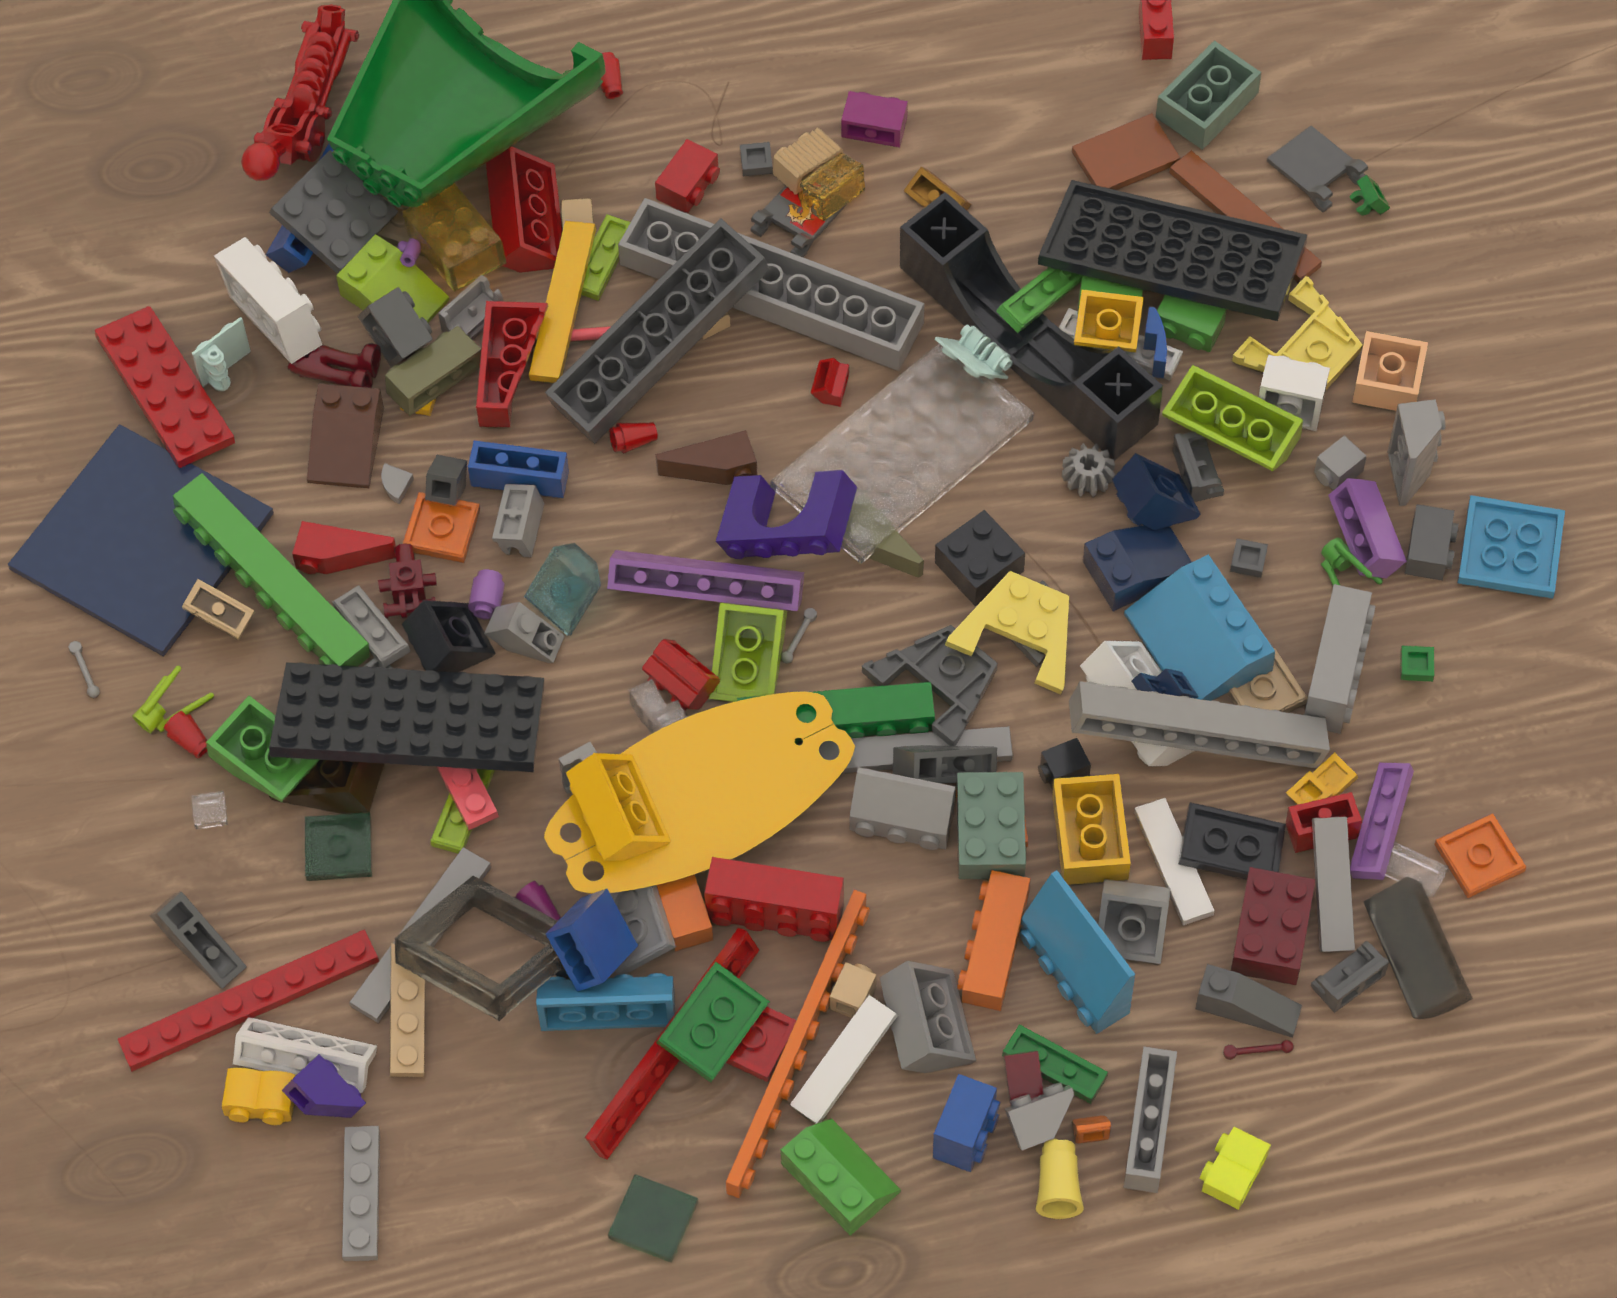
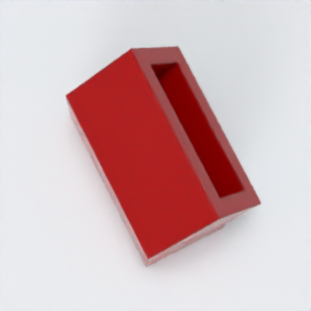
M835 358L820 360L811 394L823 404L841 407L849 378V364L840 363Z

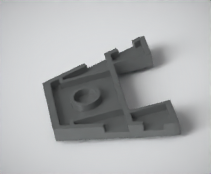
M952 625L914 641V645L901 651L895 649L886 653L885 658L874 663L872 660L862 665V673L877 686L889 685L905 670L912 673L922 683L931 682L932 691L951 706L932 723V731L949 746H956L997 671L998 663L977 646L972 657L945 646L949 635L955 630Z

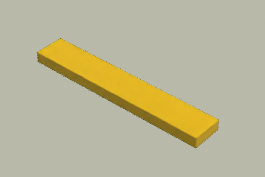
M565 221L546 300L548 308L539 329L529 371L531 381L555 383L563 375L596 233L594 223Z

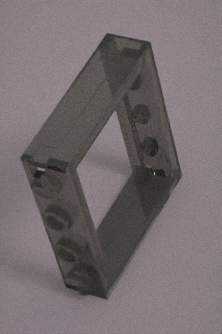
M475 876L470 877L395 937L396 964L498 1021L563 968L560 959L546 936V933L557 921ZM476 907L546 946L505 981L498 984L433 948L428 943L471 908Z

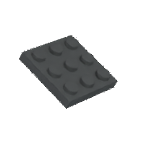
M329 150L271 208L269 213L338 274L375 234L378 235L397 215L398 210L379 193L373 195L363 186V181L346 165L337 162L332 156V151Z

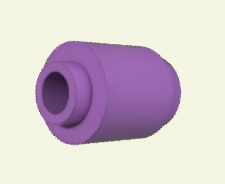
M489 569L480 570L473 579L468 608L480 619H490L495 607L501 606L505 584L502 581L503 576L497 571Z

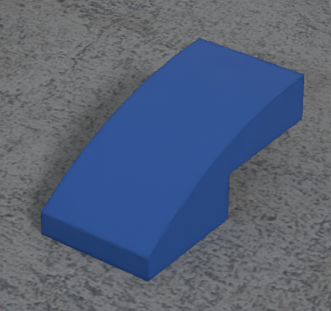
M1149 307L1143 349L1155 351L1152 376L1164 379L1167 358L1166 334L1156 308Z

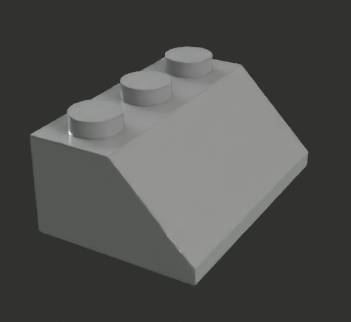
M1436 399L1401 403L1397 406L1387 453L1399 506H1406L1430 476L1433 462H1437V446H1441V430H1445V416L1443 411H1438Z
M858 767L850 810V830L864 837L876 835L886 837L894 843L910 842L919 844L921 847L929 850H936L938 848L946 850L954 817L955 786Z
M906 961L879 977L886 1007L898 1015L890 1027L893 1031L898 1059L903 1070L929 1073L972 1064L976 1061L952 969Z

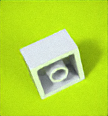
M1268 355L1259 398L1303 419V429L1317 431L1330 368L1315 362L1305 363L1291 360L1286 356Z

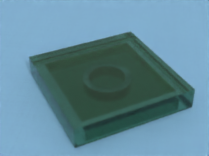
M370 812L305 817V877L307 881L372 877V826Z
M635 1174L610 1228L608 1239L672 1263L696 1209L698 1198Z

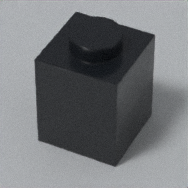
M1078 738L1041 752V763L1038 765V772L1042 781L1045 784L1049 783L1052 790L1053 779L1090 776L1091 763Z

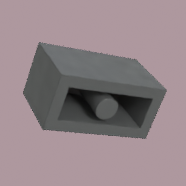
M1416 505L1405 574L1443 581L1445 569L1451 570L1455 551L1449 550L1450 542H1456L1459 523H1453L1455 510Z

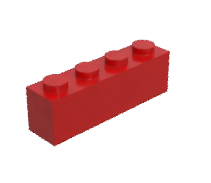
M486 301L476 403L479 427L510 428L513 398L547 311L548 303Z

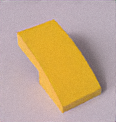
M1334 752L1313 773L1311 771L1306 773L1286 792V795L1296 805L1340 795L1358 779V776Z

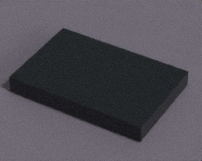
M1190 802L1187 808L1178 864L1245 880L1248 878L1249 867L1279 872L1286 824Z

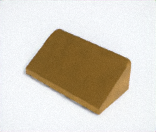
M922 166L903 190L924 208L944 192L949 194L965 210H968L972 205L936 175Z

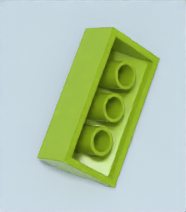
M1194 365L1191 366L1162 412V416L1271 471H1274L1286 462L1301 438L1303 419Z

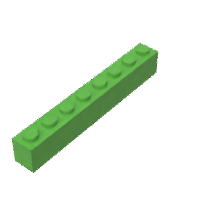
M203 473L173 495L175 506L173 512L177 519L184 525L188 523L194 529L196 538L204 546L209 544L215 550L214 554L218 561L225 567L229 565L236 572L235 576L243 587L248 588L250 586L254 590L259 603L265 609L271 608L277 614L276 618L280 625L287 631L291 629L298 636L297 640L307 652L313 651L319 657L318 661L320 664L358 667L370 657L369 643Z

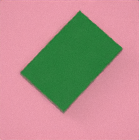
M715 962L656 1043L711 1083L770 1001Z

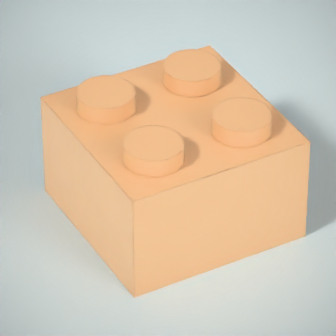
M1366 331L1352 403L1396 411L1398 404L1417 402L1428 342Z

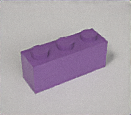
M1347 478L1328 495L1350 553L1372 573V577L1388 578L1407 562L1375 481ZM1357 569L1359 575L1365 576L1363 573H1361V572Z

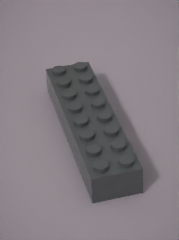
M720 218L545 392L551 404L595 444L769 271L765 257Z

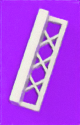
M248 1017L236 1034L233 1064L261 1071H283L293 1073L296 1076L320 1054L324 1059L334 1064L338 1074L348 1084L355 1086L360 1093H363L367 1083L368 1066L376 1055L377 1045Z

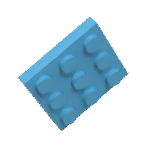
M1470 495L1457 583L1553 599L1556 588L1565 510Z

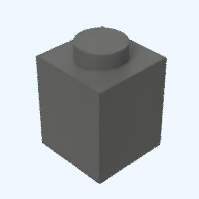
M437 454L426 474L425 500L456 506L466 487L467 460Z

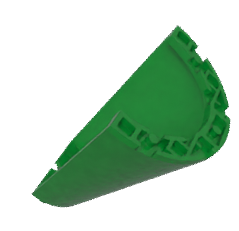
M393 0L327 138L334 150L332 156L337 162L346 165L360 178L366 190L373 195L380 193L398 208L402 205L418 207L593 94L603 83L601 78L606 72L603 54L577 42L571 50L574 62L573 69L566 70L563 74H560L519 56L503 44L483 35V29L464 10L460 8L457 10L453 9L451 6L453 0Z

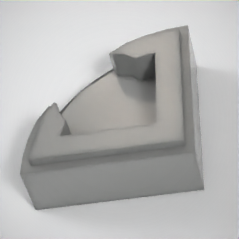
M384 463L381 473L383 487L390 499L400 504L414 480L413 474Z

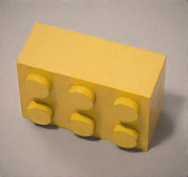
M1119 774L1053 779L1052 800L1061 875L1066 883L1071 885L1104 882V879L1115 881L1129 880L1131 862Z

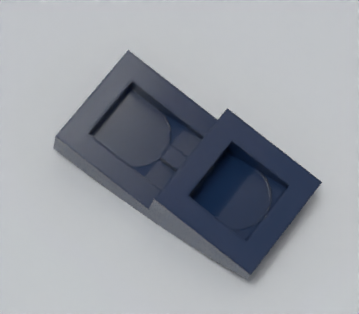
M1165 668L1158 676L1139 673L1131 681L1135 688L1141 691H1154L1161 694L1187 696L1194 699L1199 697L1184 674L1172 669Z

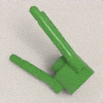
M1335 538L1323 547L1321 554L1325 560L1321 563V566L1328 573L1333 586L1334 584L1340 585L1334 569L1344 571L1352 564L1367 578H1372L1377 584H1382V579L1372 577V573L1350 553L1349 547L1341 538Z

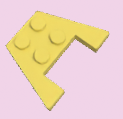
M1305 276L1289 293L1288 301L1311 315L1277 353H1274L1250 336L1233 354L1232 361L1263 373L1268 355L1286 356L1291 360L1305 363L1315 362L1330 368L1326 386L1327 390L1360 354L1363 344L1343 319L1335 315L1323 294L1319 295L1315 290L1312 280Z
M1009 571L949 635L945 646L972 657L983 629H988L1044 653L1046 656L1034 684L1061 695L1065 686L1069 596Z

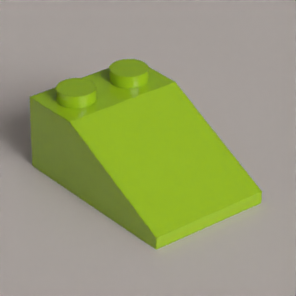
M376 234L336 275L340 296L362 310L399 287L402 292L406 291L413 299L415 304L413 309L418 317H423L429 323L450 300L449 296L415 264L412 267L404 266L400 261L402 252Z
M720 603L712 672L720 678V683L709 695V699L736 702L739 697L775 694L784 643L787 610Z

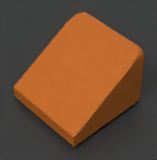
M1105 1115L1072 1120L1075 1142L1078 1144L1108 1140L1110 1137L1111 1123Z

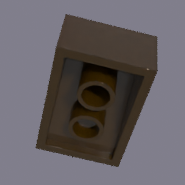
M319 760L284 799L283 803L342 814L370 812L384 763ZM269 796L271 800L280 802L279 800Z

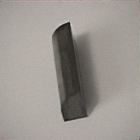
M1406 877L1363 901L1414 1019H1427L1445 1014L1473 999L1422 882Z

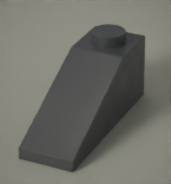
M917 745L893 747V774L941 784L957 782V773L997 771V747Z
M182 891L173 894L149 915L167 937L220 989H223L247 967Z
M1209 964L1206 966L1196 1003V1010L1289 1037L1294 1036L1302 1008L1301 1004L1240 973Z

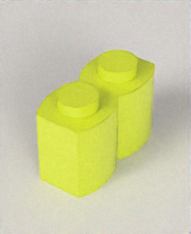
M1233 1127L1229 1135L1223 1133L1215 1148L1219 1155L1214 1163L1208 1160L1199 1179L1204 1181L1202 1192L1239 1210L1269 1154L1271 1145L1236 1127Z

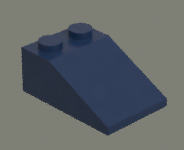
M1145 525L1113 530L1084 544L1083 563L1112 611L1138 601L1178 569L1192 562L1170 526L1153 530Z

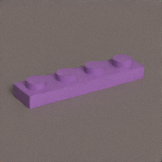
M1379 762L1350 865L1352 878L1384 880L1414 772L1410 763Z

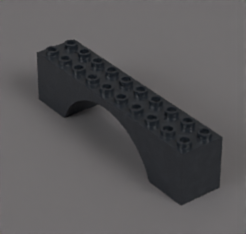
M944 192L900 227V268L964 326L977 327L986 335L985 337H989L991 342H995L997 346L1008 353L1013 361L1010 368L1094 444L1097 443L1099 449L1102 451L1108 449L1109 458L1115 461L1158 425L1163 385L1119 346L1111 350H1100L1074 345V338L1058 328L1043 313L1017 333L996 312L1001 304L1021 288L1002 262L991 240L988 229L949 194Z

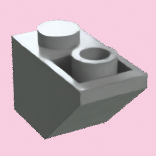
M520 602L495 607L484 633L507 651L546 663L554 662L564 638L562 633Z
M1060 1082L1043 1088L1044 1094L1031 1099L1030 1094L1010 1101L1012 1106L1005 1108V1112L1017 1145L1021 1150L1055 1138L1074 1097L1072 1087L1069 1085L1063 1087Z

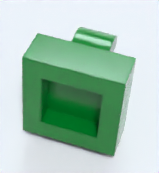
M1365 175L1357 181L1361 190L1354 191L1350 195V199L1354 203L1364 199V203L1356 208L1360 215H1367L1372 209L1381 215L1390 209L1379 185L1374 180Z
M1401 646L1400 680L1433 682L1435 676L1434 647Z

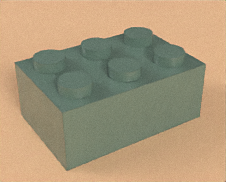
M1214 40L1158 96L1156 118L1203 150L1259 93L1262 72Z
M1023 772L957 773L958 879H989L991 870L1025 877L1026 846Z

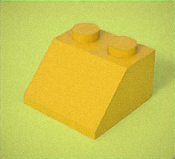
M1082 290L1074 345L1103 349H1115L1119 346L1124 351L1136 353L1144 297Z

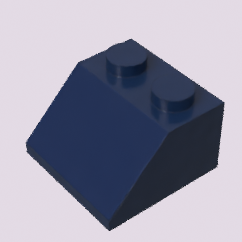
M1137 453L1131 457L1112 479L1118 491L1116 495L1124 503L1128 511V518L1138 526L1145 525L1153 530L1197 519L1201 515L1180 474Z

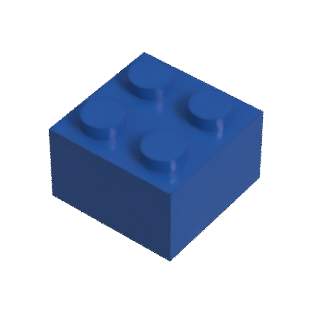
M958 1074L934 1132V1159L968 1172L972 1171L975 1162H982L988 1145L986 1144L988 1132L993 1134L1000 1116L998 1110L1001 1102L996 1100V1087Z

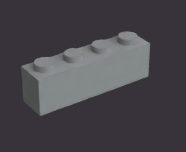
M1143 1046L1123 1188L1158 1193L1177 1051Z

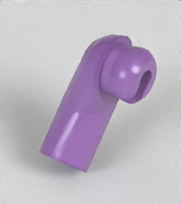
M410 238L408 242L400 241L397 246L402 252L401 263L406 267H412L421 252L420 242Z

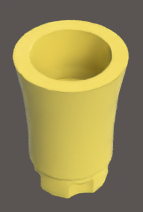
M1052 1139L1046 1141L1040 1156V1179L1036 1212L1041 1216L1053 1219L1075 1217L1084 1210L1079 1186L1078 1159L1075 1155V1144L1069 1140Z

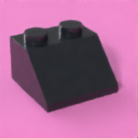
M423 600L402 623L408 640L413 645L426 671L458 673L496 654L490 641L484 634L485 632L477 617L469 610V603Z

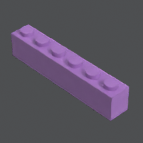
M615 550L610 557L607 589L798 611L802 602L804 572Z

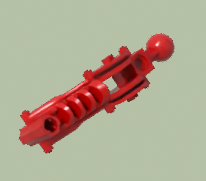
M332 4L321 5L318 7L315 22L304 21L302 23L301 29L305 36L295 61V73L286 98H276L274 101L275 107H272L269 111L263 131L261 133L257 132L254 135V144L248 146L243 153L241 159L242 169L249 178L256 181L269 180L278 172L280 163L292 165L296 160L315 162L318 159L325 141L326 119L329 120L332 116L331 108L325 107L334 80L341 72L350 43L357 42L359 39L358 30L345 28V9L341 8V6Z

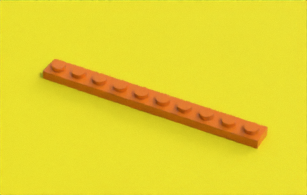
M854 890L728 1175L726 1180L728 1195L740 1198L743 1189L749 1190L756 1173V1170H753V1166L757 1158L763 1159L769 1144L766 1136L770 1128L775 1130L779 1123L782 1111L778 1109L782 1100H788L793 1091L795 1081L791 1079L795 1070L801 1071L807 1057V1051H804L808 1040L814 1041L820 1027V1022H817L821 1011L826 1013L830 1006V990L843 969L844 964L842 962L845 955L853 953L858 936L855 935L859 925L864 926L868 919L870 908L866 907L865 893Z

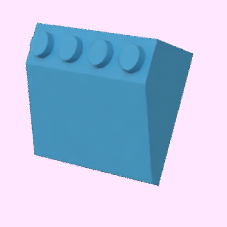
M1209 554L1178 569L1124 611V615L1160 669L1163 671L1167 668L1182 672L1199 696L1197 699L1212 701L1228 693L1232 688H1238L1252 681L1258 675L1273 671L1275 650Z
M1057 870L1054 871L1022 916L1019 936L1028 949L1033 948L1039 956L1038 961L1043 971L1047 975L1052 974L1057 980V987L1064 999L1067 1001L1072 1000L1078 1008L1077 1015L1086 1027L1091 1026L1095 1033L1098 1034L1130 1014L1135 973Z

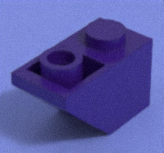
M320 1054L282 1089L283 1093L305 1115L352 1118L366 1104L361 1098L359 1090L355 1086L348 1084L338 1074L334 1064L324 1059Z

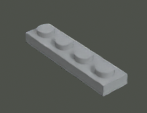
M379 1126L345 1127L343 1261L378 1260Z

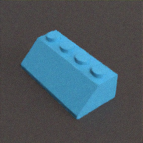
M662 973L649 974L647 977H633L627 974H620L614 978H608L602 984L578 992L572 981L566 980L563 977H550L546 981H539L536 1006L541 1031L666 1027L675 1015L673 976H666Z

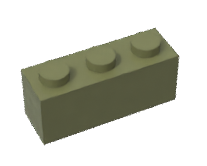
M456 326L451 331L440 334L436 341L427 347L415 351L412 357L402 364L394 365L385 374L386 393L411 416L480 368L482 349L459 326Z

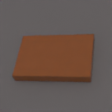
M1152 113L1072 146V153L1091 184L1113 190L1121 189L1164 171L1180 160L1179 154Z

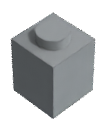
M1344 435L1317 457L1314 473L1321 484L1329 486L1334 491L1347 478L1354 479L1363 472L1366 455Z

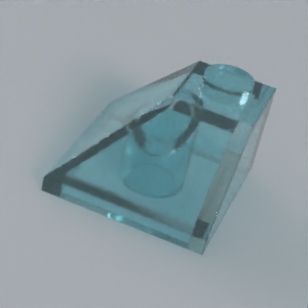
M576 543L554 546L524 597L567 636H570L601 587L597 562Z

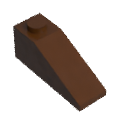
M746 430L655 454L657 472L660 476L730 485L733 483L734 477L757 475V460Z

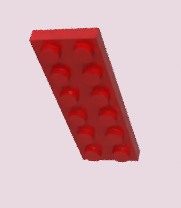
M147 306L94 330L96 339L178 468H182L235 444L234 435L151 306Z

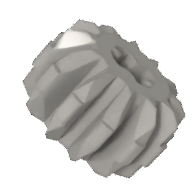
M1084 443L1080 446V451L1071 448L1069 457L1063 459V481H1068L1067 487L1069 491L1078 488L1080 497L1085 491L1090 492L1093 498L1097 494V490L1105 493L1108 489V484L1112 483V479L1115 476L1113 472L1115 469L1114 459H1109L1108 449L1099 452L1097 443L1092 449H1088Z

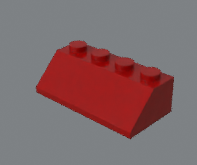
M511 146L486 163L496 264L519 273L554 269L563 232L555 164Z

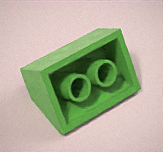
M832 1118L806 1127L780 1149L781 1164L850 1236L901 1192V1189Z

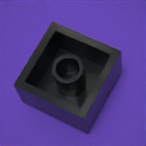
M983 510L935 544V564L972 604L977 606L1009 571L1019 575L1024 572L1025 552Z

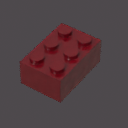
M1249 867L1231 971L1244 976L1297 985L1316 879Z

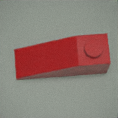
M302 521L292 556L296 569L306 574H330L394 559L396 544L394 537Z

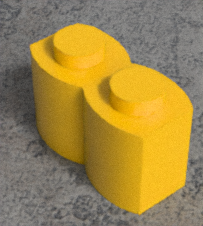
M228 1068L222 1100L224 1115L235 1122H247L249 1119L259 1118L269 1125H281L283 1122L291 1121L294 1103L283 1093L282 1089L295 1077V1074L283 1071Z

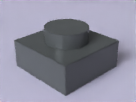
M770 142L740 145L743 176L773 174Z
M1236 539L1230 572L1261 578L1268 544Z

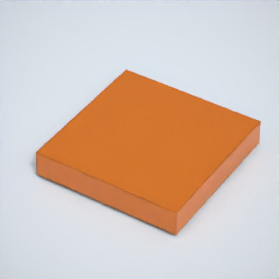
M419 492L403 544L413 545L414 553L464 563L480 512V504L458 500L456 506L425 500V493Z
M1493 813L1436 839L1434 844L1467 898L1515 877L1526 870V865Z

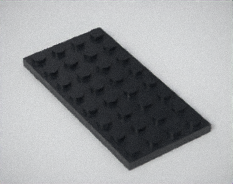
M1071 180L1039 253L1038 265L1278 321L1306 246L1307 235Z
M286 662L269 746L270 757L534 772L544 693V678L433 670H407L400 668H373L368 666L340 667L335 664L322 665Z

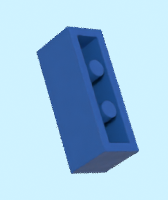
M474 440L468 472L470 484L473 487L504 490L505 484L535 485L542 496L564 498L569 466L567 452Z

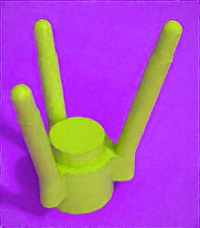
M176 666L168 676H164L145 703L132 715L135 722L150 734L155 729L162 733L165 730L164 725L173 716L171 715L164 719L163 716L167 712L158 703V700L181 671L180 666ZM208 693L179 711H183L187 715L213 699L214 694Z

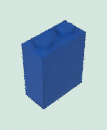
M608 889L581 897L546 933L577 992L604 983L638 947Z

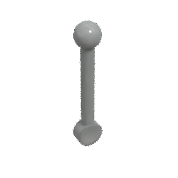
M808 608L804 611L802 625L788 650L781 654L782 662L786 664L792 662L793 652L809 623L817 618L815 609Z
M73 641L69 644L70 653L75 655L88 686L87 694L95 698L99 695L100 689L92 681L81 654L82 646L80 642Z

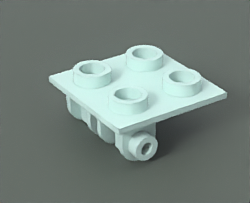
M241 317L233 323L226 324L217 335L199 344L196 350L192 352L202 387L209 383L218 391L227 390L231 384L228 368L251 352Z
M964 326L960 332L962 335L960 340L935 337V340L943 346L942 352L954 360L959 359L964 363L963 369L976 378L985 376L991 380L994 378L1008 379V376L1002 371H1006L1012 366L1011 356L997 346L995 342H991L989 337H985L986 335L977 327Z

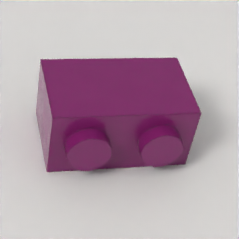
M849 91L841 119V137L900 148L908 117V101L895 97L875 96L867 92Z

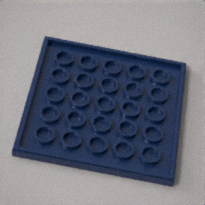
M119 424L11 559L8 567L16 574L164 657L195 617V615L184 610L182 605L197 579L216 589L232 569L229 565L225 567L218 561L214 554L215 550L209 544L204 546L196 538L194 529L188 523L184 525L177 519L173 512V509H175L173 495L203 473L259 532L274 512L270 506L191 463L178 468L166 449Z

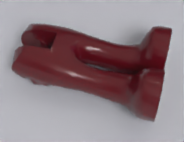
M369 343L364 346L361 353L355 354L322 344L294 363L288 362V370L298 374L300 377L317 379L336 385L372 388V377L376 378L379 371L381 347L380 345ZM328 365H336L353 371L340 370Z

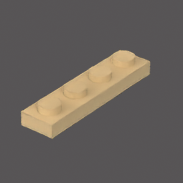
M391 943L390 1077H424L425 944Z

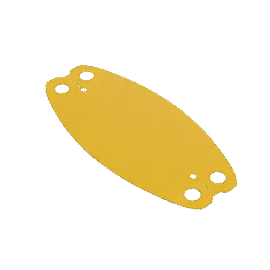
M778 693L717 706L663 727L621 753L633 755L671 840L669 844L624 861H604L603 857L598 853L596 846H594L596 841L589 826L583 819L582 809L574 795L552 817L546 828L544 839L553 853L563 856L564 860H566L568 865L566 871L567 878L573 888L580 892L592 894L608 889L610 893H616L682 879L708 870L712 857L731 860L740 856L791 823L811 806L841 775L853 756L855 745L846 731L836 728L831 720L833 710L829 702L823 695L818 693ZM802 704L813 706L816 710L815 720L810 723L801 722L796 716L797 708ZM795 739H803L802 745H796ZM825 741L836 743L839 747L838 757L833 760L824 759L819 753L820 745ZM567 823L578 825L581 830L580 839L573 843L564 841L560 835V829L563 825ZM590 861H596L604 868L603 877L597 881H590L583 874L584 865Z

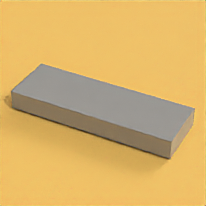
M359 585L332 601L334 608L369 643L370 653L383 668L410 652L409 645Z

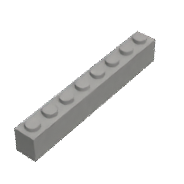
M1081 681L1069 699L1072 733L1316 769L1330 751L1326 718L1313 717L1306 714L1286 713L1279 710L1253 708L1247 705L1220 703L1219 701L1200 700L1187 696H1174L1154 691L1147 692Z

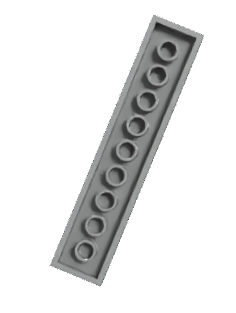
M644 198L618 244L620 265L660 279L714 224ZM738 233L765 257L769 271L732 308L897 371L900 370L924 324V303Z

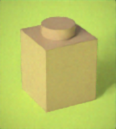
M845 962L830 994V1010L853 1018L869 995L873 996L876 989V974L865 965H852Z

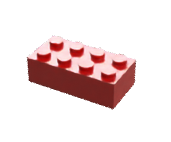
M712 857L704 892L705 906L710 921L716 925L729 926L735 924L744 926L751 931H763L766 929L777 931L783 936L793 937L797 934L810 936L815 941L827 942L833 939L842 918L844 878Z

